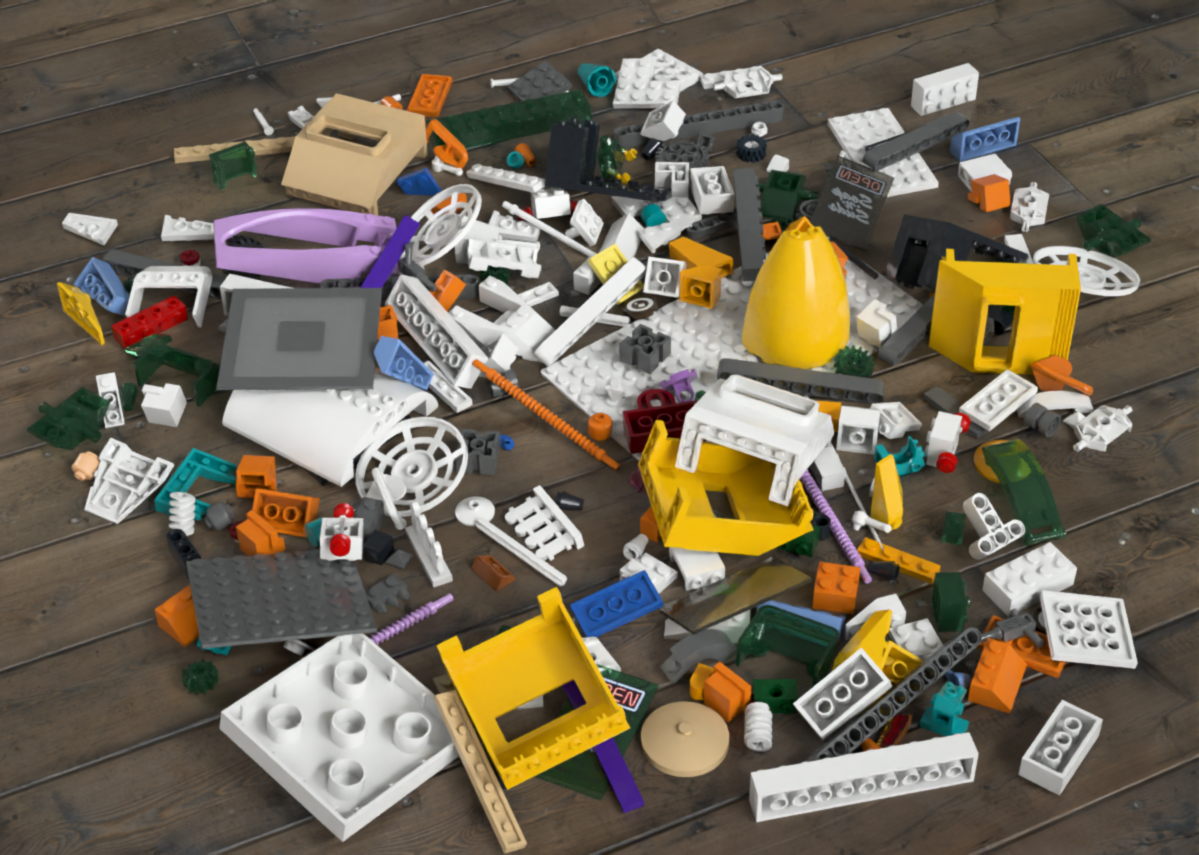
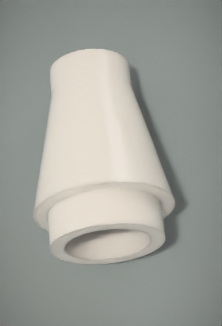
M639 534L635 539L625 544L623 554L628 560H638L642 556L648 543L647 536Z

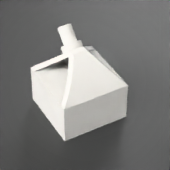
M649 257L643 292L679 298L680 272L686 270L687 263Z
M841 406L836 450L874 455L878 437L880 411L870 408Z

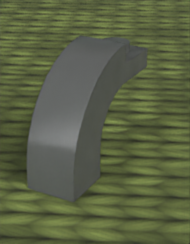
M715 629L701 630L676 643L670 649L673 654L660 668L671 682L676 683L699 661L712 658L723 663L737 647L727 634Z

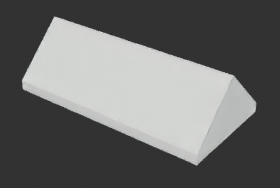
M629 213L611 225L599 253L616 243L627 261L635 256L642 241L639 237V230L644 228Z

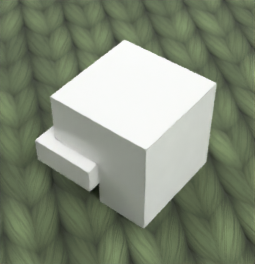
M874 299L856 316L858 336L881 348L897 332L896 316L885 310L887 305Z
M166 383L163 389L162 387L144 384L142 392L145 398L141 407L148 422L177 427L187 404L181 387Z

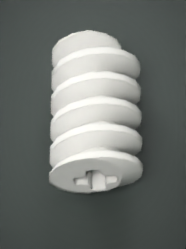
M171 493L170 497L175 500L170 501L169 504L175 507L170 508L169 512L175 515L169 516V520L173 521V523L169 524V528L181 529L189 536L194 533L193 526L195 521L193 518L195 513L193 511L195 510L194 503L196 499L188 493Z
M754 702L745 708L744 743L750 750L764 752L772 747V713L769 711V706L766 703Z

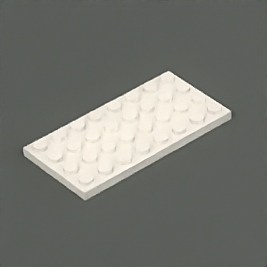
M889 108L828 119L827 125L847 156L851 159L857 172L886 183L881 198L938 188L937 179L919 153L879 171H875L863 163L862 160L866 153L865 146L905 133ZM872 195L874 199H880V197Z

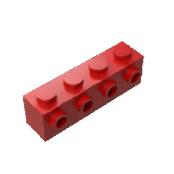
M174 295L111 326L114 339L127 350L188 320L186 306Z

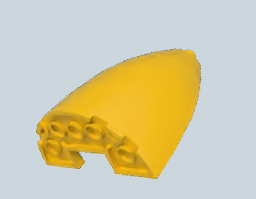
M820 226L807 228L806 232L794 229L784 231L762 265L751 290L742 332L743 345L752 355L756 354L762 358V362L800 369L816 368L830 363L835 356H840L846 349L850 338V309L845 276L839 258Z

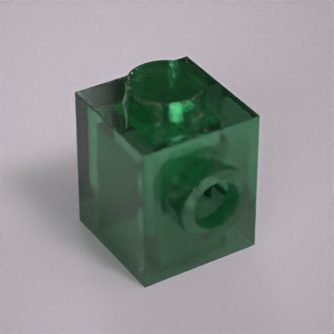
M946 511L942 536L943 543L962 545L966 514Z

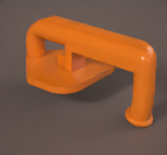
M437 119L431 120L426 127L427 143H429L428 139L434 131L446 143L433 149L435 155L441 161L463 169L468 161V154L464 145Z
M1055 355L1031 364L1038 387L1044 392L1062 391L1066 384L1081 391L1083 395L1090 396L1093 393V388L1090 385L1069 377L1072 372V365L1066 359Z

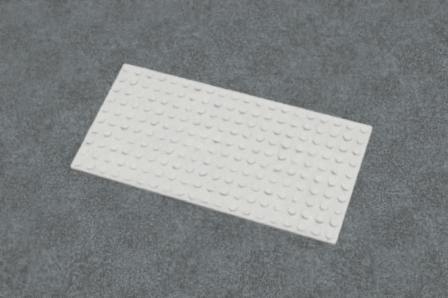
M847 260L844 268L847 271L845 280L850 309L849 341L844 352L840 356L837 355L832 358L830 363L807 370L837 374L880 350L877 346L858 336L856 316L874 299L886 304L887 308L885 310L896 316L897 331L923 304L881 274L874 280L850 260ZM739 267L733 270V274L721 278V297L714 309L686 303L677 299L658 309L657 312L654 311L652 316L638 319L542 369L541 375L589 418L595 413L608 414L613 421L611 437L630 453L623 431L622 411L637 409V398L642 392L649 389H662L661 385L650 388L649 382L671 376L688 369L691 371L697 367L700 378H696L690 384L694 391L692 401H699L718 381L717 370L721 359L730 358L765 363L756 354L752 355L742 343L744 318L755 281H743L742 268ZM639 324L652 328L655 334L661 332L671 337V354L663 362H659V366L651 374L639 370L637 364L631 366L619 359V344L627 336L632 337V331ZM610 385L624 388L627 394L613 402L605 386ZM668 391L674 396L676 403H679L674 391ZM688 391L680 393V397L683 400H688L691 397ZM653 399L650 401L653 407L661 406L659 400ZM642 453L632 455L639 461Z

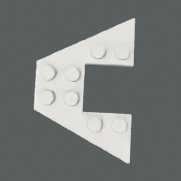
M618 196L612 197L613 205L622 216L628 213L632 217L639 216L647 205H659L666 215V223L639 230V237L652 253H655V249L662 244L666 245L670 240H674L681 235V231L685 228L692 227V223L702 220V214L699 213L698 209L688 198L672 197L666 201H658L657 198H651V201Z

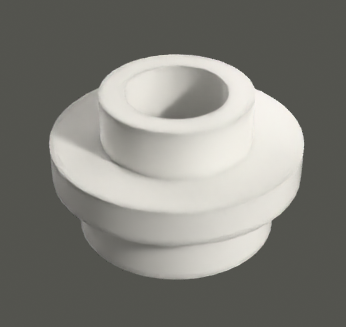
M756 122L751 128L752 134L760 137L767 134L768 130L763 122Z

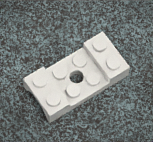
M469 238L466 248L469 269L487 271V267L490 265L493 267H505L511 270L519 269L521 276L526 278L539 277L541 265L536 262L537 247Z

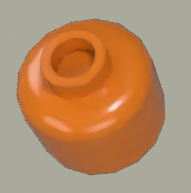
M595 413L588 419L589 436L596 441H604L611 437L613 432L611 417L605 413Z

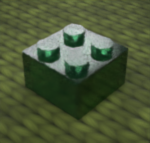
M960 572L935 573L931 603L938 632L963 631L964 623L968 621L966 609L970 608L969 596L965 595L966 581L962 580Z

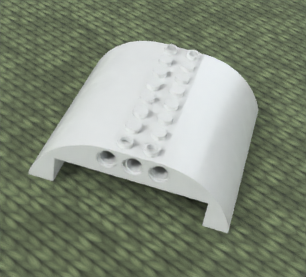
M375 367L373 389L234 390L227 403L222 424L342 487L354 477L353 458L412 410L427 417L438 408V402L432 394L407 382L381 373V370Z

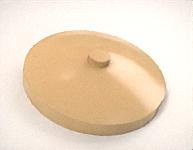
M674 702L661 706L647 717L641 730V748L646 759L658 770L677 777H694L710 772L724 760L729 748V731L722 717L711 708L695 702Z

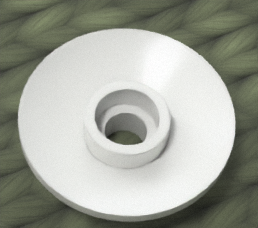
M483 497L466 498L459 502L455 508L457 520L466 526L476 527L479 518L491 521L495 514L493 503Z

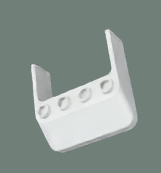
M150 266L145 268L134 278L125 314L128 318L139 312L145 288H197L198 292L192 316L197 327L201 328L213 278L211 270L206 266Z

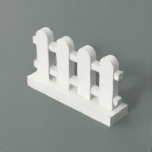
M540 485L533 489L535 497L531 498L529 496L526 498L525 503L515 509L513 507L509 508V512L505 515L507 524L519 523L515 527L516 535L523 537L528 534L529 537L525 540L526 547L528 549L539 547L540 549L536 551L535 555L544 561L547 559L553 560L554 555L564 549L570 550L572 544L577 550L584 546L580 531ZM533 512L536 513L535 515H533L532 517L528 518L527 520H525V521L523 520V518L527 517L528 515L532 514ZM546 524V526H545L544 528L540 529L539 531H537V532H535V533L533 532L535 529H537V528H539L540 526ZM556 536L555 540L551 541L546 545L543 544L544 542Z
M411 502L412 526L406 527L405 533L433 587L452 582V574L443 559L440 543L438 541L435 542L433 530L431 527L428 528L425 515H421L418 502Z

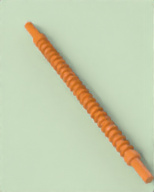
M478 359L473 362V366L483 372L487 379L493 380V383H497V386H501V389H505V392H509V395H513V398H517V401H521V404H525V407H529V410H533V413H537V416H541L542 419H545L554 428H558V431H562V434H566V437H570V440H574V443H578L580 447L582 446L583 450L587 449V453L591 452V456H594L595 459L603 461L615 471L620 468V464L609 457L604 449H599V446H595L594 442L591 443L590 439L587 440L586 436L582 437V433L578 434V430L574 431V427L570 428V424L566 425V421L562 422L561 418H558L557 415H554L553 412H550L541 403L537 404V400L533 401V397L529 398V394L525 395V391L521 392V388L517 389V385L513 386V382L509 383V379L505 380V377H501V374L494 368L490 369Z

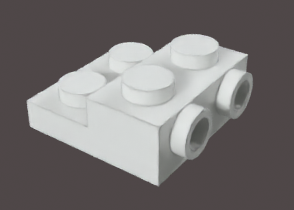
M900 402L876 403L870 407V409L880 411L879 432L889 439L903 438L906 431L920 430L922 423Z
M648 553L642 555L637 561L635 559L630 560L620 569V581L645 570L658 594L678 576L676 570Z

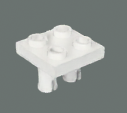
M585 199L578 201L570 220L571 228L566 230L565 235L571 239L581 235L591 247L596 244L604 223Z

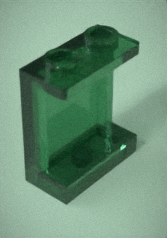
M245 141L209 154L213 182L220 190L227 188L226 181L247 173H250L253 177L257 176V164L254 161L255 151L253 147H250Z

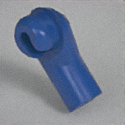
M500 435L501 447L505 450L513 449L514 441L508 435Z

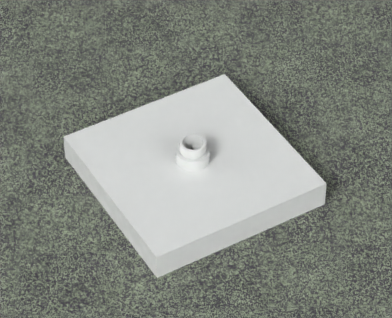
M363 633L335 637L221 711L220 730L342 842L459 757L435 704L434 698L436 695Z

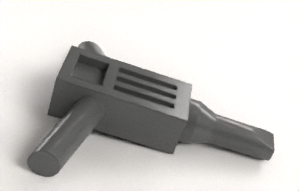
M406 244L405 257L399 260V271L403 275L417 278L431 291H437L436 285L428 279L426 270L412 260V244Z
M1017 609L1010 611L1011 618L996 622L995 628L981 634V643L986 642L987 638L1001 639L1003 642L1026 635L1039 648L1045 644V641L1035 633L1036 621L1028 612L1019 615Z

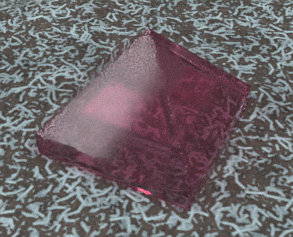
M637 465L628 482L638 492H641L645 484Z

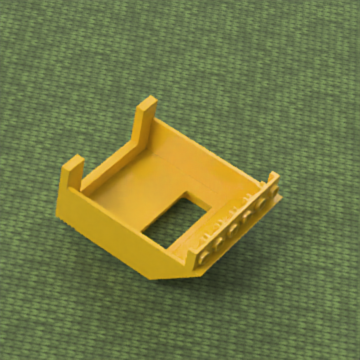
M946 249V255L942 256V260H939L929 347L968 371L976 373L1002 374L1008 369L1015 374L1034 375L1031 368L1033 362H1038L1055 355L1068 360L1081 292L1076 254L1068 253L1066 265L955 261L954 249ZM989 305H1015L1009 347L983 346Z
M660 420L655 421L638 466L665 548L680 547L687 550L759 556L813 530L810 522L813 518V510L809 505L800 480L794 485L791 501L788 506L768 500L777 464L714 442L702 441L696 471L694 473L675 467L681 439L667 437L668 433L664 422ZM705 490L726 493L736 520L715 518Z
M557 587L537 596L541 611L540 615L463 652L457 635L436 645L445 670L507 790L630 729L622 706H618L567 612ZM572 680L575 681L586 702L585 705L509 743L506 741L496 722L497 717Z

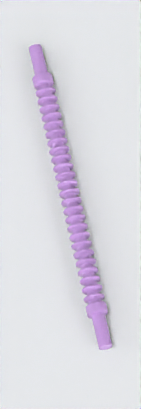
M806 470L800 477V481L809 493L813 503L816 504L818 511L830 517V530L835 539H837L839 546L842 547L851 565L861 567L860 576L866 584L870 583L872 578L864 567V560L858 554L856 547L853 546L851 539L846 534L836 515H834L832 508L829 507L827 500L822 495V492H820L811 474Z
M449 593L435 602H428L425 604V607L421 606L420 610L416 609L415 613L411 612L410 616L406 615L400 621L396 620L395 624L391 623L390 627L386 626L385 630L381 629L380 633L376 632L375 636L373 634L370 635L369 639L378 646L379 642L383 643L389 637L393 638L394 634L398 635L399 631L403 632L404 628H409V625L413 626L419 620L423 621L424 617L428 618L429 615L437 613V609L454 600L453 596Z

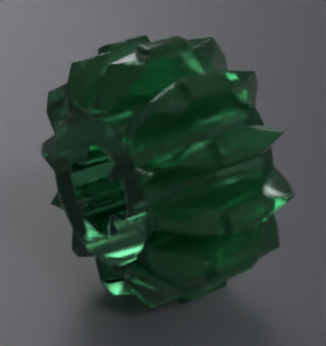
M488 265L487 271L481 270L480 279L483 282L487 277L492 276L508 285L510 272L505 267Z
M202 659L200 662L194 660L193 664H186V669L182 670V683L189 693L195 692L197 696L200 692L207 694V690H214L215 685L218 684V669L211 661L206 662Z

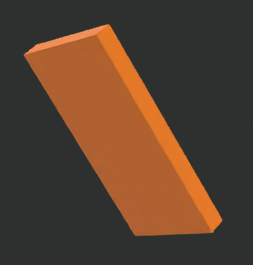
M422 74L407 111L429 117H439L453 78L451 76Z
M992 615L983 633L991 631L995 628L996 622L1005 619ZM1035 631L1045 641L1044 646L1040 648L1026 635L1004 642L1016 651L1026 662L1027 667L1059 678L1066 661L1051 659L1046 634ZM986 642L980 643L977 648L983 650Z

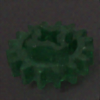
M852 345L851 349L845 346L844 350H839L834 359L833 367L837 368L835 373L870 378L875 365L874 362H871L873 356H867L868 351L863 352L861 346L858 349L855 348V345Z

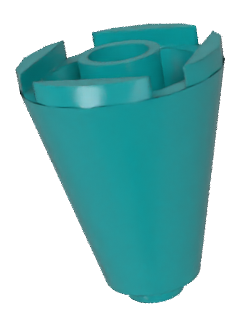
M583 63L578 68L579 77L592 95L604 97L613 90L612 87L616 83V75L611 68L590 63Z

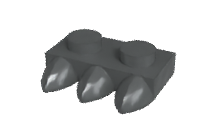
M395 573L365 590L370 607L382 614L387 613L385 603L389 606L398 607L397 597L404 600L410 599L407 584Z

